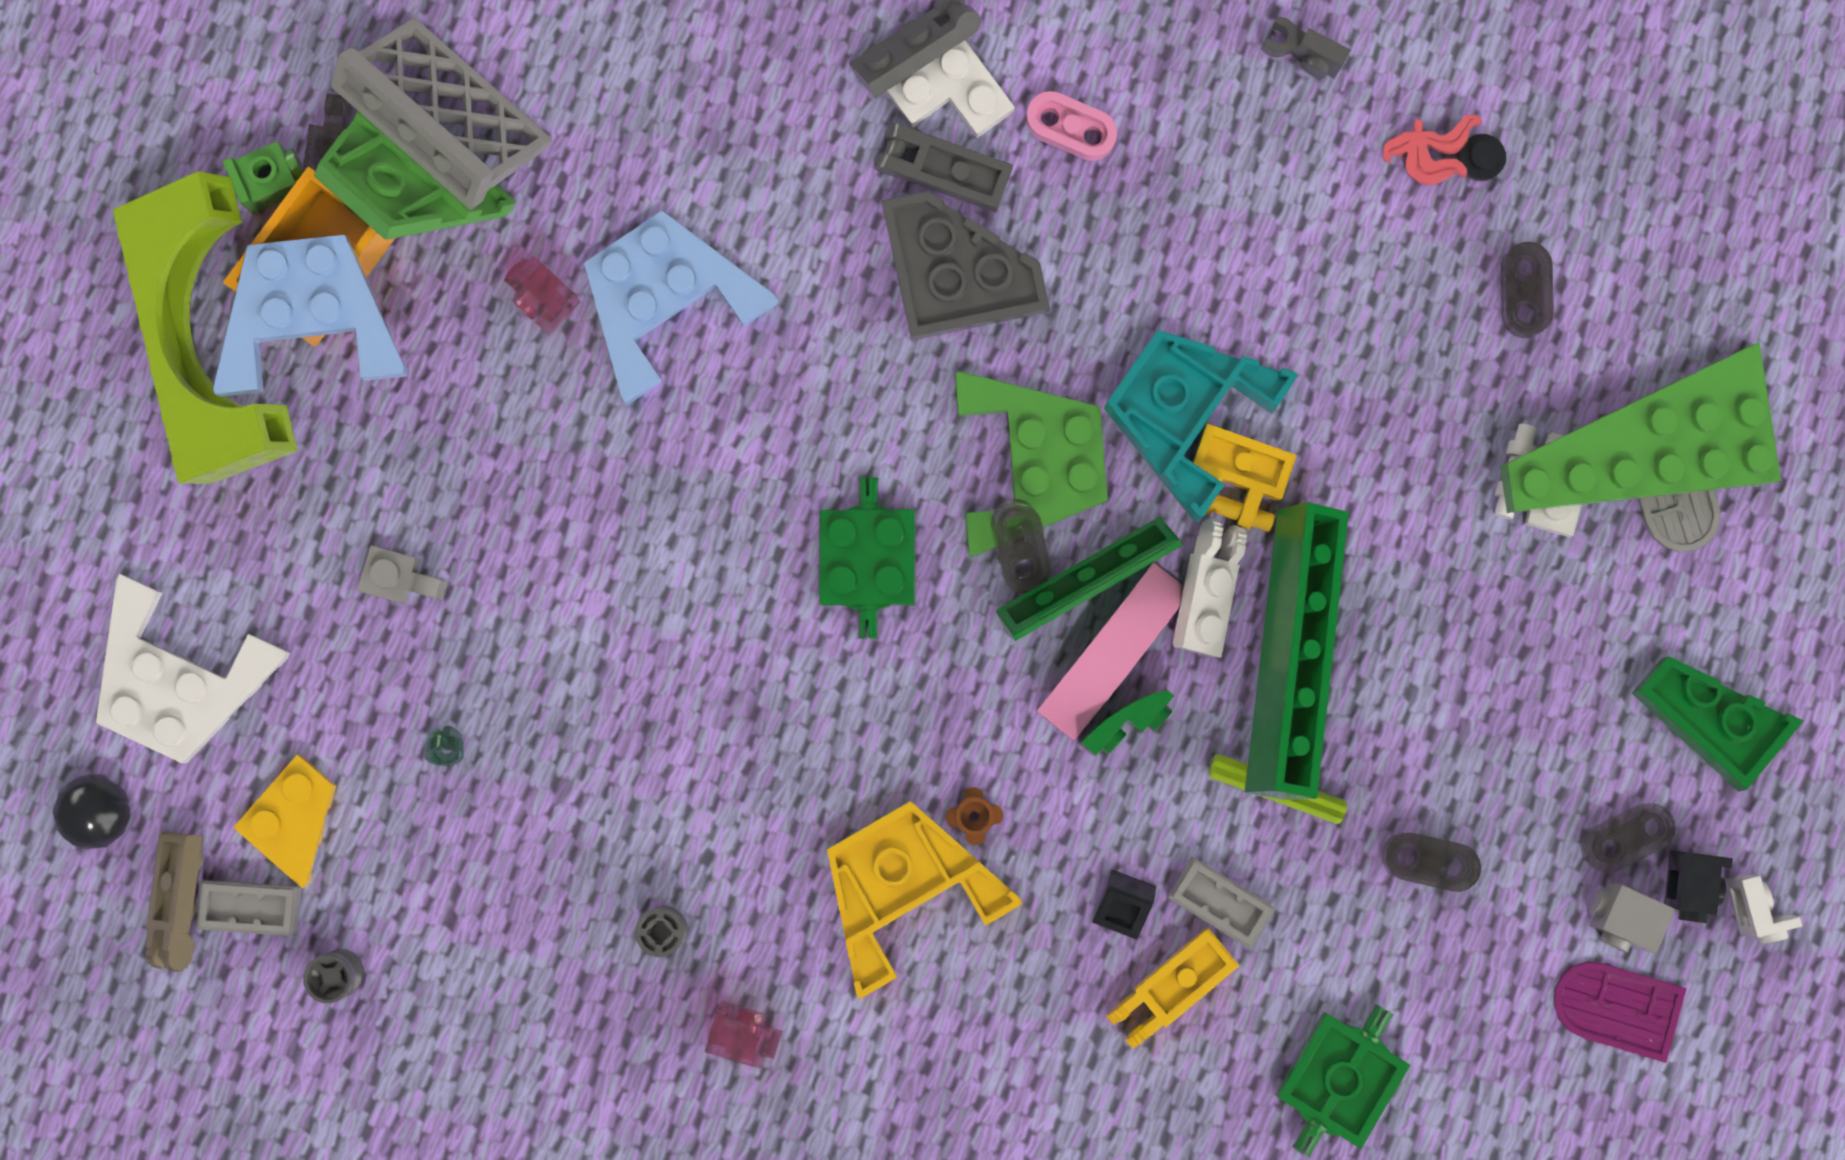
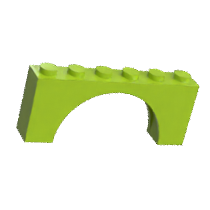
M197 171L113 209L117 234L128 272V281L134 297L139 327L146 347L150 372L153 377L161 410V418L164 423L178 484H209L297 452L298 449L287 405L254 403L243 406L227 396L219 397L215 395L214 384L203 370L193 345L190 328V303L198 270L215 242L231 228L242 223L231 177Z

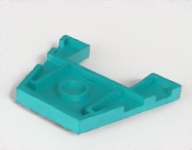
M1157 330L1111 395L1104 409L1191 519L1199 523L1225 484L1184 457L1192 442L1230 387L1235 388L1270 413H1273L1299 375L1285 368L1278 371L1259 365L1260 361L1243 356L1239 359L1216 352L1215 347Z

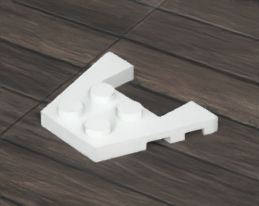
M119 574L115 585L96 723L180 763H188L229 720V717L288 659L290 652L248 634L227 678L222 677L143 640L141 636L162 592Z

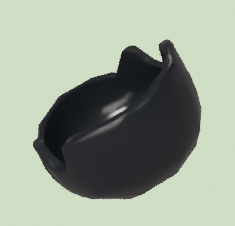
M92 774L75 778L59 792L52 811L57 831L66 841L81 849H96L109 846L124 834L131 818L126 792L110 781L106 775Z

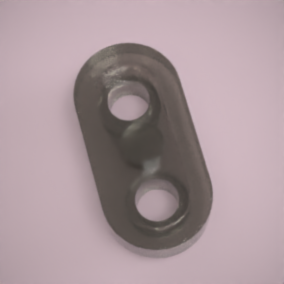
M1535 242L1517 244L1505 254L1501 262L1502 321L1511 334L1520 338H1531L1540 334L1551 324L1554 315L1552 258L1542 245ZM1519 261H1526L1531 265L1532 273L1530 276H1523L1519 273L1517 269ZM1520 307H1527L1532 311L1533 319L1531 322H1524L1519 318L1518 310Z
M1012 499L1002 503L994 511L991 519L1000 573L1009 588L1015 592L1025 594L1046 582L1050 575V563L1042 521L1034 507L1024 500ZM1012 517H1021V521L1017 526H1007L1008 521ZM1023 559L1030 560L1027 569L1023 571L1016 570V565L1019 561Z
M1638 804L1591 827L1584 834L1581 841L1582 856L1585 862L1597 871H1619L1667 847L1675 835L1676 826L1674 818L1665 807L1659 804ZM1651 818L1658 824V831L1653 836H1649L1645 830L1646 822ZM1608 839L1612 840L1616 847L1615 853L1611 857L1605 856L1602 850L1604 842Z
M1401 832L1390 837L1382 850V861L1385 869L1393 877L1400 880L1454 892H1462L1473 887L1481 874V862L1476 852L1467 845L1416 833ZM1409 847L1414 853V860L1411 864L1404 866L1400 863L1398 854L1402 848ZM1450 858L1458 859L1461 864L1460 872L1455 876H1450L1445 869L1446 862Z

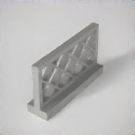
M416 18L411 19L359 52L355 48L350 47L338 55L331 87L469 210H472L484 201L486 192L541 154L552 141L549 135ZM413 37L427 49V55L402 51V43ZM371 62L394 63L395 75L383 74ZM403 65L427 68L428 80L403 77ZM436 70L453 72L461 79V85L437 82ZM404 90L429 94L430 106L418 105L404 93ZM438 96L462 99L463 111L438 108ZM471 100L488 103L495 109L496 116L472 113ZM439 121L464 125L465 137L453 136L439 124ZM473 126L497 129L498 142L473 139ZM506 131L522 133L531 143L527 146L506 143ZM474 152L499 155V165L491 170L474 155Z

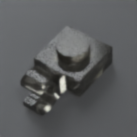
M327 93L323 126L309 124L303 171L307 167L316 171L321 159L342 131L350 125L352 105L341 95Z

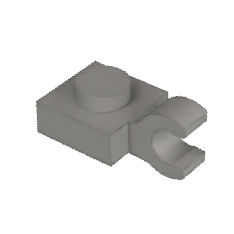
M371 545L357 591L407 605L410 592L443 600L448 582L416 573L420 559Z

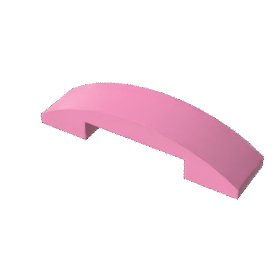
M1153 562L1074 665L1038 708L1037 712L1074 741L1176 613L1181 604L1184 586Z

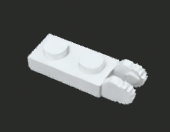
M1209 518L1202 522L1198 531L1199 536H1197L1194 554L1190 555L1172 644L1173 647L1221 658L1240 567L1238 562L1245 554V543L1247 542L1246 538L1248 535H1246L1247 531L1244 530L1245 528L1233 525L1226 529L1224 537L1221 539L1224 529L1222 528L1223 524L1219 520ZM1220 549L1218 559H1217V558H1214V555H1215V554L1218 552V550Z

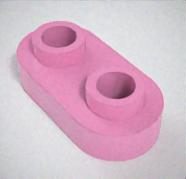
M1054 91L1038 94L1028 106L1026 115L1028 130L1035 138L1088 161H1096L1106 157L1115 145L1117 138L1116 124L1103 111ZM1052 112L1058 117V122L1053 126H1047L1041 121L1042 114ZM1089 130L1097 131L1101 136V141L1094 145L1089 144L1085 141L1084 134Z

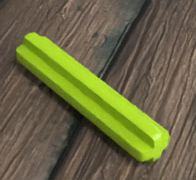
M1215 754L1209 766L1208 776L1245 791L1248 764L1221 754ZM1319 790L1317 799L1282 800L1261 796L1334 824L1342 822L1348 804L1344 799Z

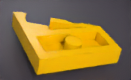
M297 754L233 828L301 888H306L312 879V868L318 846L322 842L326 827L325 820L328 810L331 808L337 785L304 756Z

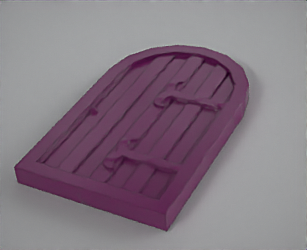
M1584 962L1572 966L1561 975L1554 989L1553 1004L1558 1019L1566 1029L1584 1038L1586 1041H1594L1667 1063L1686 988L1613 967L1609 963Z

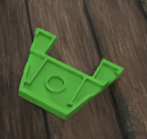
M359 111L356 112L354 120L348 128L342 131L321 159L314 174L317 180L385 240L506 217L516 203L510 195L496 184L486 192L482 203L469 210Z
M955 372L958 417L1001 413L1008 415L1015 509L966 513L969 557L978 556L1108 501L1100 406L965 372Z

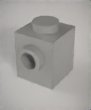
M1608 883L1606 890L1600 888L1591 901L1589 914L1594 917L1590 927L1603 932L1600 939L1601 942L1628 953L1630 947L1634 946L1642 951L1657 954L1676 909L1622 884Z

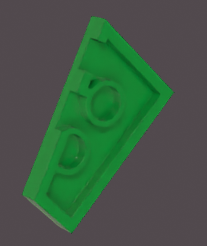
M1669 656L1660 659L1632 692L1639 701L1738 792L1748 790L1804 721L1789 713L1785 715L1765 706L1764 701L1751 695L1744 696L1721 685L1720 680Z

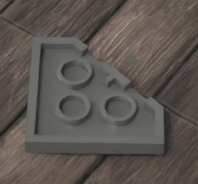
M929 191L882 200L911 341L1049 312L1050 306L1040 262L1026 253H1020L1001 241L999 236L971 218H966L944 204L943 200Z

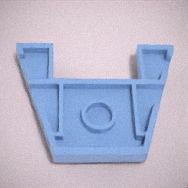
M660 211L584 262L620 394L626 405H629L662 382L636 344V341L712 289H719L743 326H746L779 304L778 299L772 292L663 211Z
M345 235L247 245L215 378V395L224 397L264 392L260 342L356 332L360 378L364 381L408 376V368L393 341V335L375 301L374 293L349 238Z

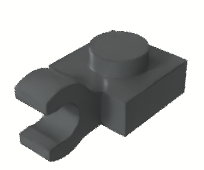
M1277 17L1272 28L1285 36V42L1276 43L1266 38L1261 48L1265 54L1275 58L1294 54L1293 58L1301 62L1300 67L1306 73L1317 78H1325L1327 75L1333 79L1337 76L1351 51L1310 28L1307 33L1300 30L1293 22L1284 17Z

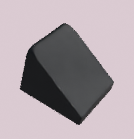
M1112 869L1092 923L1137 940L1154 904L1157 886Z

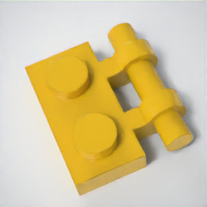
M1207 423L1192 462L1219 481L1247 490L1243 503L1218 495L1205 515L1209 516L1213 512L1235 520L1236 526L1247 530L1255 527L1269 532L1273 525L1275 514L1258 509L1263 496L1278 502L1282 500L1297 455Z

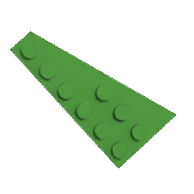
M1760 342L1501 465L1500 470L1507 513L1780 482L1781 476Z

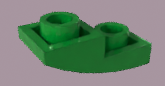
M1165 690L1129 703L1100 722L1079 744L1092 756H1096L1101 750L1109 755L1127 734L1121 729L1125 722L1138 733H1142L1147 727L1155 732L1172 713L1173 710L1167 704L1173 699L1174 695Z

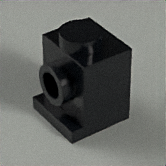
M1670 850L1664 904L1679 910L1678 920L1708 924L1709 914L1717 915L1718 905H1721L1725 899L1726 882L1724 877H1721L1722 867L1732 868L1733 858Z

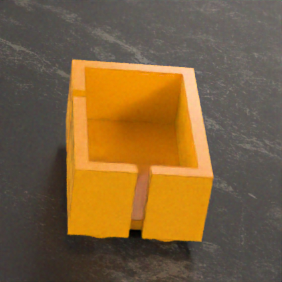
M307 167L250 245L345 235L349 238L367 278L395 238L387 240L382 238L314 177L316 171ZM245 253L222 282L235 292L237 291ZM325 335L302 337V339L316 348Z

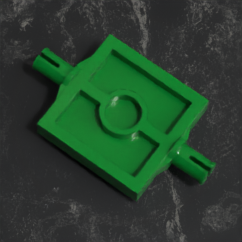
M860 477L858 478L859 506L846 510H820L819 605L846 606L859 611L858 639H867V621L868 638L878 639L877 611L891 606H916L915 509L890 510L878 505L879 478L869 477L868 495V479Z
M1377 1004L1374 1005L1375 1007L1362 1029L1356 1026L1345 1025L1326 1012H1323L1275 1093L1276 1097L1297 1109L1307 1121L1292 1147L1309 1158L1324 1132L1329 1135L1341 1136L1362 1149L1411 1066L1389 1052L1383 1042L1379 1040L1394 1014Z

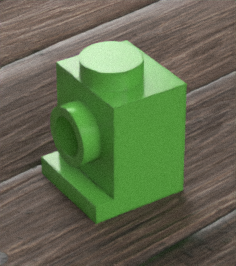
M278 141L233 160L230 157L222 161L228 176L232 179L240 204L252 214L282 202L305 171L294 149L287 151ZM269 167L272 168L268 177H258V172Z

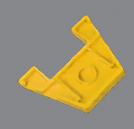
M912 801L907 802L827 849L855 991L859 1000L898 977L873 932L957 883L962 884L985 926L1023 904L1021 899Z

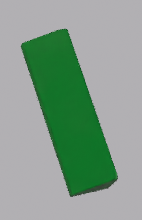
M1158 517L996 610V613L1008 636L1017 641L1182 546V543L1163 519Z

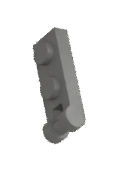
M936 0L935 8L918 19L909 21L901 30L881 43L869 47L861 56L850 62L849 65L860 83L874 98H877L972 36L980 27V16L972 7L966 5L964 0Z
M891 123L885 136L888 144L884 154L878 155L874 165V169L877 172L912 182L997 213L1013 170L1012 164L900 124ZM906 148L918 150L914 164L902 160Z

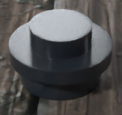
M1477 134L1468 138L1467 143L1458 153V160L1466 167L1467 177L1475 181H1488L1495 178L1503 170L1506 163V151L1503 144L1494 136Z

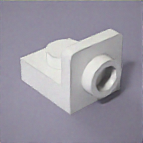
M1742 874L1725 879L1740 935L1756 937L1759 943H1772L1787 939L1789 937L1787 930L1803 926L1800 916L1782 914L1772 917L1770 910H1773L1774 907L1773 897L1767 884L1762 882L1761 876Z

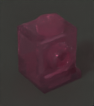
M534 255L526 263L520 261L514 265L504 278V282L517 294L511 301L531 320L539 314L540 317L535 322L548 336L581 303L575 293Z
M722 1000L716 1011L705 1053L759 1069L762 1068L765 1057L775 1059L783 1031L775 1029L774 1025L765 1023L767 1015L743 1007H739L737 1014L730 1013L731 1003Z

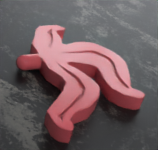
M1465 115L1452 131L1445 135H1439L1432 131H1423L1422 120L1416 119L1413 122V132H1403L1384 145L1383 159L1390 163V158L1393 155L1403 156L1407 154L1406 170L1408 176L1419 184L1426 186L1438 184L1455 174L1465 178L1467 176V169L1462 162L1457 159L1434 161L1427 148L1430 147L1447 155L1457 153L1467 143L1470 130L1474 126H1480L1482 120L1477 115Z

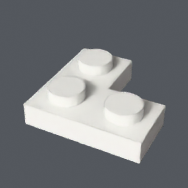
M966 40L886 91L911 127H914L950 101L976 138L1015 111L1014 105Z

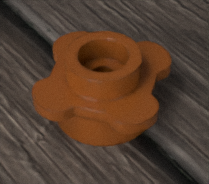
M976 787L966 789L964 799L957 807L950 808L946 813L947 823L951 827H958L964 832L967 842L972 845L983 843L985 841V833L992 825L1000 824L1003 820L1001 807L991 805L983 798L982 790ZM973 811L979 813V819L976 821L970 819V814Z

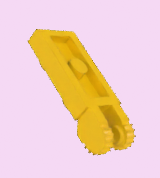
M1205 927L1133 988L1134 992L1108 1012L1106 1017L1112 1025H1115L1125 1020L1143 1002L1147 1005L1154 1015L1144 1023L1133 1028L1125 1040L1131 1048H1135L1162 1026L1168 1027L1236 970L1239 964L1212 931Z

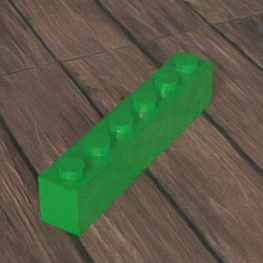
M1311 502L1277 510L1245 793L1282 800L1317 799L1349 517L1348 511Z

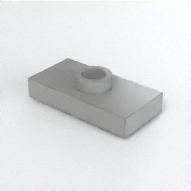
M1192 856L1167 896L1171 901L1249 949L1253 948L1276 909Z
M201 880L196 929L295 936L298 931L302 888L300 886Z

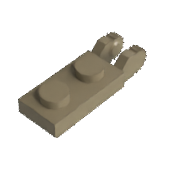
M161 832L159 834L146 926L148 933L145 959L148 960L147 964H151V967L158 969L167 968V970L179 972L188 968V965L191 964V959H193L191 954L194 953L195 943L188 933H190L191 921L197 907L195 891L198 871L203 862V852L201 849L203 836Z

